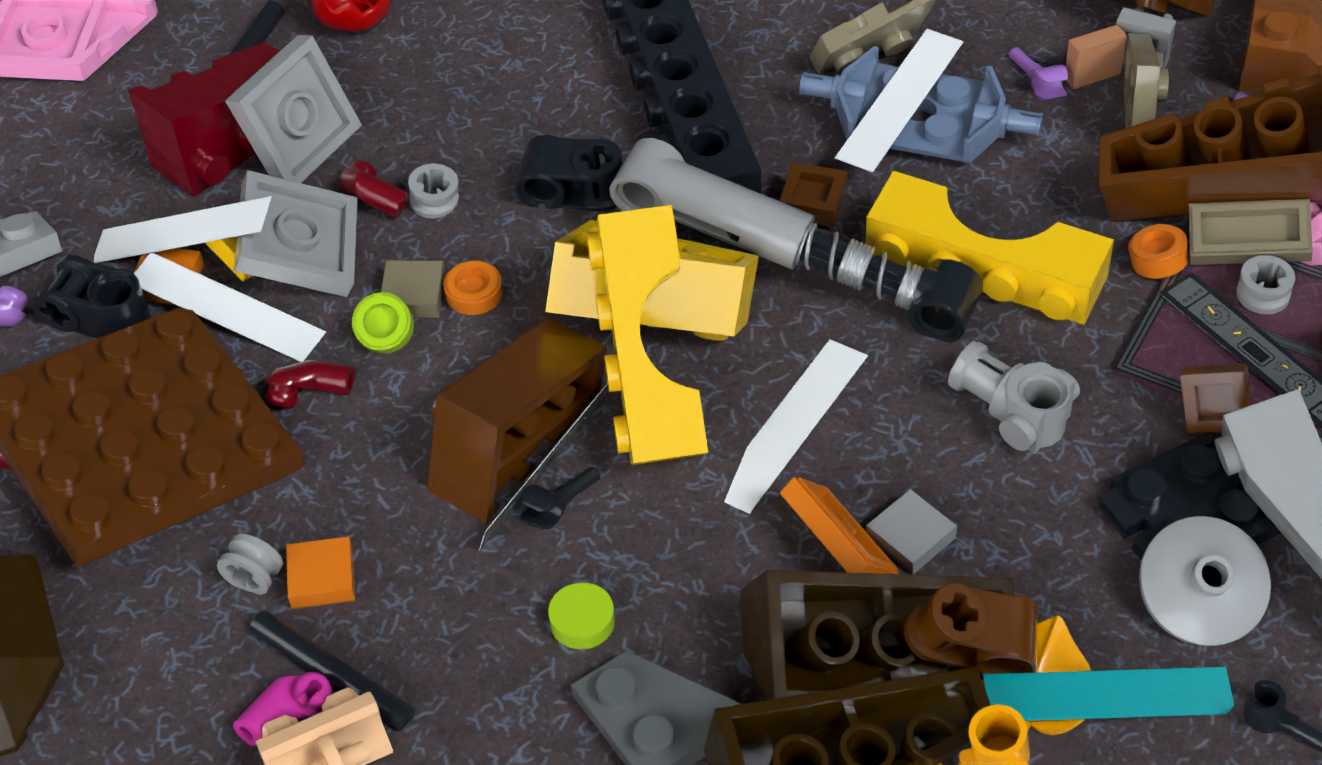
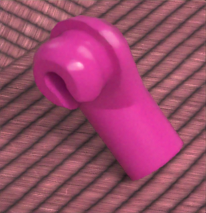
M307 672L303 675L276 679L234 721L233 727L235 732L247 744L257 746L255 741L263 738V724L285 714L290 717H296L297 720H302L323 712L321 706L325 702L326 697L331 695L332 688L330 682L324 675L317 672Z

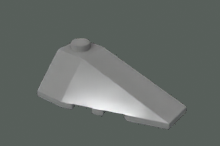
M1299 389L1223 415L1221 431L1223 437L1215 439V445L1227 475L1230 476L1238 473L1248 495L1322 579V442Z

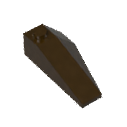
M765 570L740 590L744 656L767 700L932 674L952 667V665L928 662L919 658L911 651L905 640L903 629L905 619L915 607L923 603H929L933 594L939 588L949 583H961L968 587L1000 594H1014L1013 578Z
M977 667L716 708L714 709L704 753L708 765H937L971 746L969 738L970 722L979 710L991 704Z

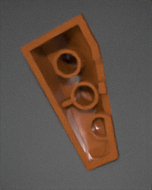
M1253 0L1239 91L1259 93L1265 91L1263 84L1286 76L1290 83L1317 74L1316 67L1322 65V0Z

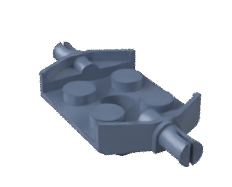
M873 46L842 71L841 76L830 77L804 71L800 80L799 94L831 99V108L836 109L845 138L848 140L899 67L878 63L879 47ZM992 66L986 67L984 81L941 74L916 110L927 112L932 116L926 121L910 119L889 149L969 163L977 158L997 138H1004L1006 130L1039 137L1043 113L1013 109L1011 105H1007L1006 97Z

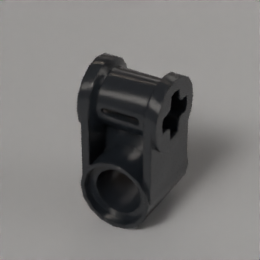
M538 135L531 138L526 145L515 184V194L523 204L529 207H538L539 204H546V209L567 208L596 212L613 210L618 206L610 196V186L622 166V152L617 144L602 138L588 140ZM601 154H602V155L604 156V158H605V162L602 163V164H601V162H600V156H599V155H601ZM598 187L600 198H596L594 188Z
M71 254L64 256L57 265L58 275L48 289L38 291L31 301L32 309L36 315L52 328L65 332H77L97 339L151 318L140 282L134 273L125 269H116L94 263L78 255Z

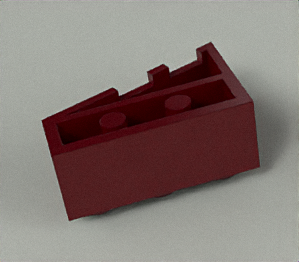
M265 42L212 61L211 69L191 75L186 70L172 74L170 83L151 90L143 85L129 89L128 92L151 166L188 194L195 197L210 185H216L223 181L232 169L250 156L257 155L225 100L280 51Z

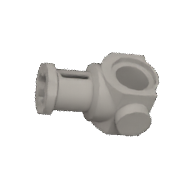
M972 341L958 356L948 378L949 386L956 391H964L966 389L990 404L989 414L1001 421L999 432L1011 447L1020 451L1029 450L1033 454L1040 448L1052 446L1062 438L1065 432L1066 420L1071 415L1072 403L1080 394V387L1077 381L1068 372L1056 369L1046 362H1035L1026 365L1019 363L1011 368L988 354V346L979 341Z

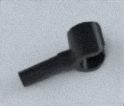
M591 467L564 486L558 487L554 492L537 484H531L521 496V503L528 506V509L521 514V519L542 529L549 530L553 528L564 514L566 504L600 480L601 477L598 470Z
M1269 680L1256 682L1255 698L1257 701L1271 707H1259L1253 702L1246 700L1244 716L1248 725L1261 733H1273L1281 730L1288 735L1292 734L1322 752V732L1299 720L1298 716L1286 710V694L1283 688Z

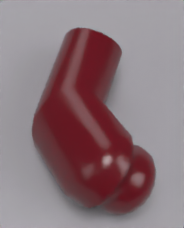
M357 160L352 162L349 168L342 171L339 184L344 194L357 197V201L368 204L395 218L401 215L407 204L409 193L377 178V172L370 163Z
M307 360L274 369L265 381V383H269L265 397L269 405L294 408L299 402V388L349 396L355 382V368L348 365Z

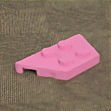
M0 0V77L85 81L156 17L158 13L155 0Z

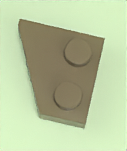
M908 0L906 4L888 11L882 2L863 12L853 20L822 34L809 56L814 69L818 74L836 68L837 73L842 74L846 67L873 46L879 47V52L883 51L885 56H892L904 51L914 43L913 38L937 0Z
M1127 34L1123 76L1125 128L1155 119L1157 102H1166L1169 71L1168 68H1163V53L1155 51L1150 34Z

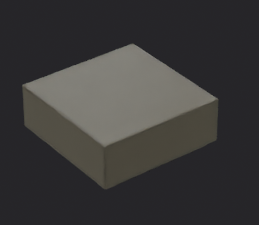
M386 260L381 292L391 293L399 297L410 309L413 317L439 318L445 279L444 262Z

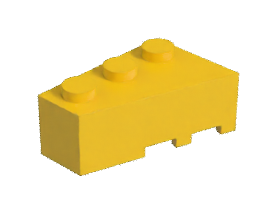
M589 220L555 242L545 312L598 319L595 294L606 293L603 268L591 270L586 233L597 232V221ZM677 238L681 268L678 274L660 284L649 295L642 308L640 325L693 331L694 335L709 340H726L728 336L734 337L748 321L759 256Z

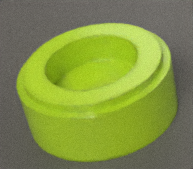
M379 292L365 297L357 305L352 317V328L356 338L368 350L376 353H391L403 348L408 343L413 334L414 319L410 309L399 297L391 293Z
M582 582L565 586L553 596L549 604L548 613L551 631L561 644L569 648H593L603 643L613 631L615 616L612 599L603 588L595 584Z

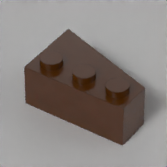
M548 317L528 332L519 334L511 344L491 358L482 360L474 370L453 385L445 386L437 395L432 407L434 428L427 491L487 523L497 512V507L494 506V498L506 483L512 479L521 484L532 471V467L525 464V462L545 439L556 444L600 393L605 364L604 355H606L607 347Z

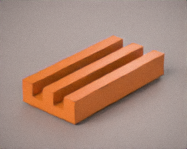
M793 477L780 491L782 497L847 573L899 574V569L828 487L801 477Z

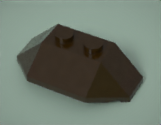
M0 549L1 757L18 751L28 736L27 729L42 709L64 666L57 632L36 556Z

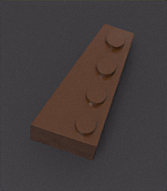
M1322 65L1316 67L1317 74L1290 83L1286 76L1263 84L1265 91L1231 102L1227 95L1205 102L1206 108L1181 118L1172 113L1100 136L1099 187L1111 221L1189 214V204L1294 199H1310V202L1322 201Z

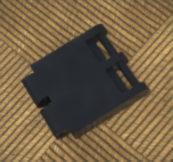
M1207 432L1113 476L1109 491L1099 498L1102 501L1098 505L1099 509L1123 539L1141 530L1143 531L1132 539L1135 544L1131 546V549L1140 560H1142L1143 554L1151 540L1161 530L1171 523L1188 517L1206 516L1227 521L1243 530L1257 545L1282 534L1245 491L1238 473L1230 476L1227 475L1216 449L1215 439L1218 437L1214 432ZM1203 566L1202 572L1212 568L1213 566Z

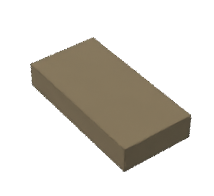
M1310 199L1189 204L1190 265L1241 264L1258 255H1271L1281 258L1286 262L1312 261Z

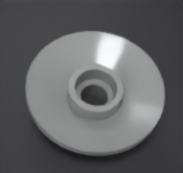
M1195 516L1171 523L1151 540L1140 563L1139 586L1148 612L1163 630L1180 641L1199 646H1218L1234 642L1254 629L1267 609L1271 593V579L1265 557L1250 536L1227 521L1214 517ZM1203 566H1213L1220 572L1222 581L1219 587H1212L1203 580Z

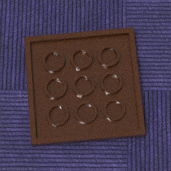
M178 307L0 376V452L77 567L278 481L304 467L303 451L196 313L190 309Z

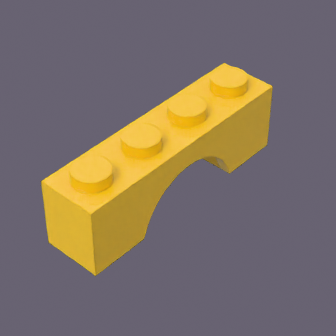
M893 171L867 215L865 243L867 246L871 245V248L875 247L874 254L879 256L882 252L886 251L888 260L902 266L910 261L911 266L917 264V266L921 265V268H927L928 265L930 266L938 260L951 259L962 262L971 267L980 276L983 282V292L990 298L1000 302L1012 301L1040 310L1047 317L1055 320L1068 319L1085 325L1108 277L1114 239L1060 222L1055 223L1044 232L1029 238L1002 240L986 237L970 230L955 217L948 203L947 187Z
M672 205L600 214L597 216V232L586 233L591 270L603 268L606 293L595 294L600 331L612 329L615 354L604 355L609 392H621L624 415L613 417L618 454L629 452L631 465L705 455L708 453L699 390L679 385L660 373L649 360L640 335V317L644 303L660 284L678 274L681 268Z

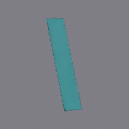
M1226 667L983 674L984 686L990 704L1009 706L1018 711L1025 721L1228 714L1234 706Z

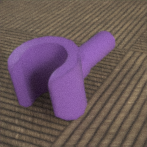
M1018 47L1013 48L1009 52V58L1024 70L1031 79V88L1038 100L1043 101L1067 96V92L1062 86V81L1068 79V72L1063 64L1042 68L1041 65L1035 63Z

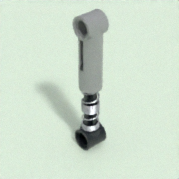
M643 138L636 142L610 186V196L622 211L672 205L674 221L791 270L804 261L807 270L815 266L828 271L831 280L836 278L838 282L845 283L850 288L854 287V289L857 288L859 291L866 286L876 290L878 299H883L887 295L895 298L896 306L903 307L904 310L908 311V320L920 335L947 343H952L962 337L983 292V282L980 276L971 267L962 262L951 259L938 260L930 266L928 265L927 268H921V265L917 266V264L911 266L910 261L902 266L888 260L886 251L878 256L874 254L875 247L871 248V245L867 246L866 243L863 244V242L858 240L855 241L854 238L849 243L839 240L838 231L833 233L832 236L817 231L818 226L817 223H814L815 216L685 163L681 154L663 140Z

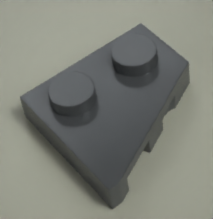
M625 651L571 684L573 697L625 765H693L705 757L704 748L714 709L741 704L628 651Z

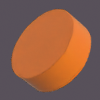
M1156 224L1143 228L1131 238L1128 244L1130 261L1134 271L1146 278L1161 279L1175 275L1183 270L1190 260L1187 236L1180 228L1173 225Z
M474 260L460 263L454 266L444 279L443 286L446 301L454 311L461 314L479 315L486 313L498 305L503 295L501 275L493 265L487 262Z

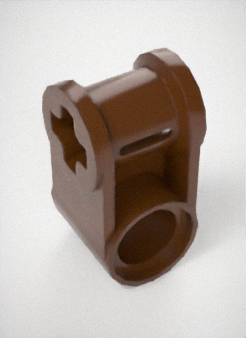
M949 583L939 588L930 598L929 603H923L915 607L905 619L903 629L909 648L919 658L928 662H938L961 668L977 667L978 671L982 674L1035 673L1037 670L1038 606L1029 597L1010 593L1000 594L968 587L961 583Z

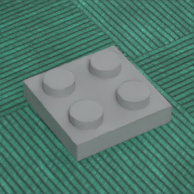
M312 35L296 36L225 100L269 176L302 183L362 126Z
M247 170L241 184L240 202L272 196L261 232L237 236L234 271L347 297L354 285L357 197Z

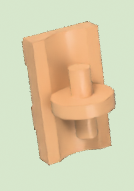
M349 687L327 696L321 706L323 712L298 722L296 717H290L285 714L263 724V738L255 741L264 765H366L393 753L373 695L369 691L359 696Z

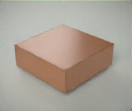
M1118 24L1069 40L1065 67L1068 72V79L1066 81L1072 89L1121 74L1127 35Z

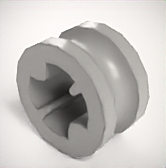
M436 163L425 164L414 169L408 180L411 209L417 215L424 218H438L452 212L458 205L459 180L457 174L451 168ZM431 188H437V194H430Z
M1258 255L1250 258L1243 264L1240 280L1236 289L1238 300L1245 308L1255 313L1275 314L1282 311L1288 306L1291 298V291L1296 279L1294 270L1289 263L1275 256ZM1263 281L1268 282V284H1267V287H1268V288H1265V287H1264V282H1263Z
M248 534L235 535L228 546L230 553L223 554L216 565L219 573L235 587L259 595L267 593L272 584L270 576L277 575L283 566L282 557L273 547L257 537Z

